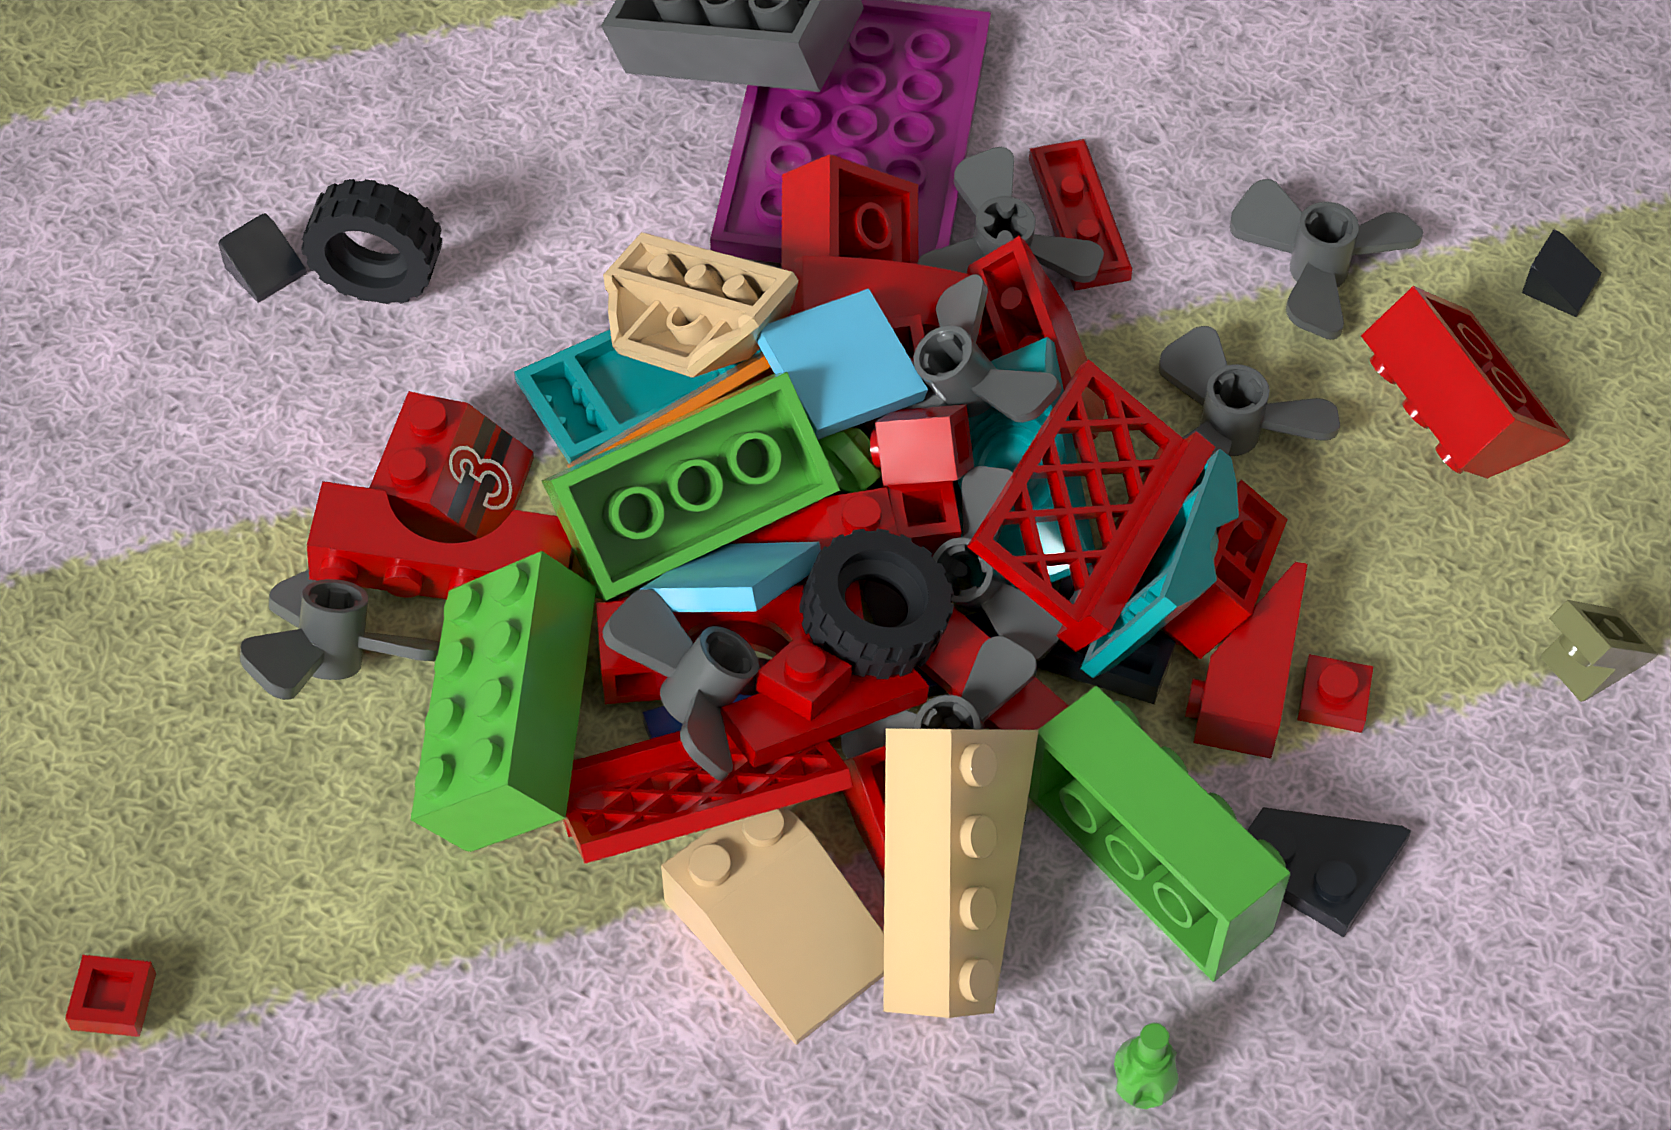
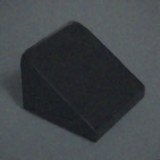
M266 213L257 216L219 240L218 245L225 269L257 303L307 274L306 267L276 223Z
M1553 229L1530 267L1522 294L1577 317L1598 283L1602 272L1564 234Z

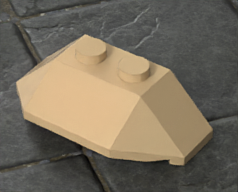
M641 232L603 274L604 286L609 293L608 316L612 346L620 355L692 378L750 359L760 349L757 339L763 328L768 323L786 318L789 315L799 280L791 271Z

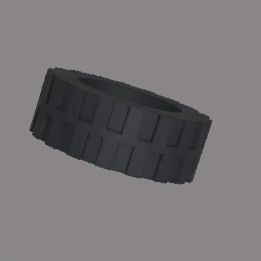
M355 179L344 180L341 184L337 185L334 183L328 186L326 192H321L318 196L302 237V254L306 255L308 259L307 265L311 271L314 270L319 275L321 281L326 285L330 284L336 288L337 292L345 296H353L362 301L383 304L399 302L401 304L409 302L411 297L415 296L417 298L423 293L425 286L428 287L443 243V238L440 237L442 229L439 222H435L434 214L428 207L421 205L418 202L419 199L410 193L406 194L398 190L399 188L396 186L380 184L376 180L365 179V181H355ZM358 231L378 236L392 244L400 253L386 254L372 251L353 241L345 232Z
M865 528L853 530L852 534L846 536L841 534L833 538L830 546H824L819 552L803 588V595L799 603V613H803L804 618L802 626L805 634L809 633L814 645L852 665V674L865 677V675L876 676V679H889L890 676L898 674L902 677L910 674L914 667H922L929 660L932 652L935 651L953 613L954 604L951 603V598L954 592L952 583H948L946 570L941 563L938 564L931 557L932 553L924 546L919 547L913 543L911 538L902 534L897 536L884 529H876V531H865ZM857 580H870L884 584L896 591L906 601L908 607L907 618L896 627H881L871 624L858 617L848 608L845 600L846 589Z

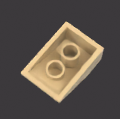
M787 806L712 827L661 865L664 900L667 905L796 1045L884 976V932L811 830Z

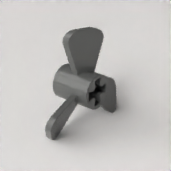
M994 147L970 156L958 164L954 174V186L976 216L973 238L925 253L920 257L918 264L967 273L968 265L1014 238L1021 236L1028 244L1039 264L1076 282L1085 283L1096 278L1104 255L1102 248L1098 244L1088 240L1034 234L1036 221L1033 211L1026 203L1012 197L1014 155L1011 150L1005 147Z
M1262 179L1251 185L1233 209L1230 219V231L1235 238L1292 254L1290 272L1296 284L1287 299L1286 314L1297 327L1329 340L1337 339L1342 334L1344 320L1337 288L1347 279L1352 256L1411 249L1421 243L1423 236L1422 228L1409 216L1399 212L1381 214L1359 225L1355 214L1350 209L1334 202L1315 203L1302 212L1280 185L1271 179Z
M974 274L952 285L940 296L936 306L940 327L929 332L920 341L914 354L915 370L922 378L928 391L923 401L900 410L967 404L968 418L986 412L993 406L1015 422H1027L1039 417L1059 396L1062 387L1055 376L1050 373L998 370L979 348L976 341L988 287L979 275ZM885 415L863 423L870 434L876 429L875 422Z
M1199 326L1190 330L1169 344L1161 353L1159 361L1160 375L1203 406L1200 425L1182 438L1185 439L1197 431L1215 446L1211 456L1219 449L1229 456H1240L1250 452L1257 445L1262 429L1321 441L1331 440L1338 435L1340 428L1338 409L1335 404L1328 400L1313 398L1267 404L1269 385L1264 376L1249 366L1239 364L1227 365L1219 335L1212 327Z
M977 466L970 469L962 480L963 537L954 538L942 544L932 558L938 564H942L947 572L946 579L948 583H952L954 594L951 598V603L953 602L972 611H985L999 636L1006 637L1027 649L1038 662L1062 641L1056 635L1063 624L1025 593L1012 587L1009 580L982 558L977 557V554L967 547L1013 473L1003 468ZM1001 525L993 537L996 542L1005 525ZM978 558L982 572L986 574L983 584L980 587L975 585L972 588L961 590L957 579L968 578L971 574V569L966 564V561ZM866 580L863 587V595L875 625L881 627H896L907 618L908 607L906 601L890 587L875 581Z
M308 569L281 581L271 589L269 594V610L299 629L248 637L242 641L240 648V663L245 671L270 695L279 699L290 700L297 696L311 677L324 680H341L357 674L362 667L363 649L419 661H435L438 656L440 642L424 638L365 632L368 608V594L366 591L354 583L343 580H309Z
M648 589L638 590L606 622L603 628V639L612 650L667 676L661 685L660 696L668 712L683 724L680 738L686 752L716 780L724 781L733 770V762L721 707L732 704L739 694L750 696L759 694L760 692L756 691L757 672L770 659L757 657L754 649L743 637L724 627L713 626L706 628L693 643L658 593Z
M1003 636L992 637L982 644L961 697L955 695L937 696L926 702L917 714L905 710L842 734V750L845 756L850 758L885 745L886 729H940L944 724L949 729H961L963 722L967 723L972 729H987L984 721L1035 678L1038 669L1037 661L1030 651Z

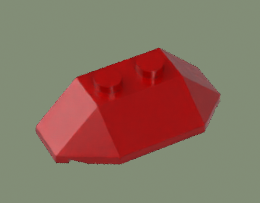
M1018 236L968 265L966 274L979 275L988 287L981 320L982 335L977 337L976 344L988 359L992 361L1048 337L1055 343L1063 389L1065 390L1078 367L1087 361V357L1070 311L1026 241L1021 236ZM1086 386L1082 393V398L1088 420L1103 419L1106 411L1103 400ZM1099 432L1092 433L1093 440L1098 437ZM1072 434V435H1073V440H1074L1075 449H1077L1078 447H1077L1075 435Z

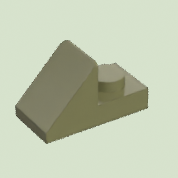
M1567 600L1549 617L1562 634L1542 653L1540 658L1577 699L1582 702L1651 662L1658 654L1615 608Z

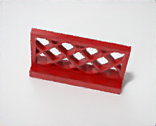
M1088 359L1076 370L967 547L1063 624L1056 636L1077 652L1111 631L1214 451L1215 446L1197 431L1183 439ZM1086 386L1104 400L1108 419L1088 420L1082 398V393ZM1070 415L1071 420L1065 421L1067 417ZM1140 430L1159 446L1153 459L1136 460L1129 431ZM1093 432H1112L1119 461L1099 462L1092 437ZM1057 434L1075 435L1081 463H1060L1054 439ZM1041 459H1042L1043 465H1039V466H1038V464L1040 463V461H1041ZM1123 474L1129 497L1126 504L1110 505L1102 475ZM1085 476L1092 506H1071L1064 477ZM1047 478L1054 509L1033 510L1027 488L1029 479ZM1014 505L1015 511L1009 512L1012 506ZM1113 517H1118V519L1114 523ZM1096 519L1102 541V546L1099 550H1082L1075 520ZM1058 521L1065 552L1044 554L1036 523ZM1019 524L1026 555L1013 556L993 539L1001 525ZM1086 563H1091L1087 570ZM1069 565L1075 589L1069 601L1052 588L1047 566Z
M680 731L574 760L566 818L562 821L568 837H573L584 864L852 788L849 768L828 740L753 768L726 732L733 770L724 781H719L689 756L682 744Z

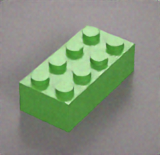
M788 372L767 376L542 480L587 581L596 587L595 598L609 600L840 491Z
M543 551L449 590L444 606V622L439 652L434 664L435 676L429 711L425 719V735L419 771L415 778V795L410 820L465 851L472 852L566 818L596 587Z
M1095 686L1038 729L1028 797L1213 982L1273 934L1291 874L1286 869L1283 858L1270 843L1264 840H1256L1237 821L1234 811L1221 796L1213 792L1207 793L1188 774L1184 762L1176 752L1166 746L1160 747L1141 729L1137 717L1127 705L1120 701L1113 702L1098 686Z

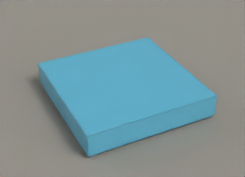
M869 289L768 323L757 339V343L775 374L788 372L817 440L924 400L928 388L915 370L911 359Z
M820 542L725 544L667 571L642 587L641 590L648 589L658 593L672 612H754L810 574L821 551Z

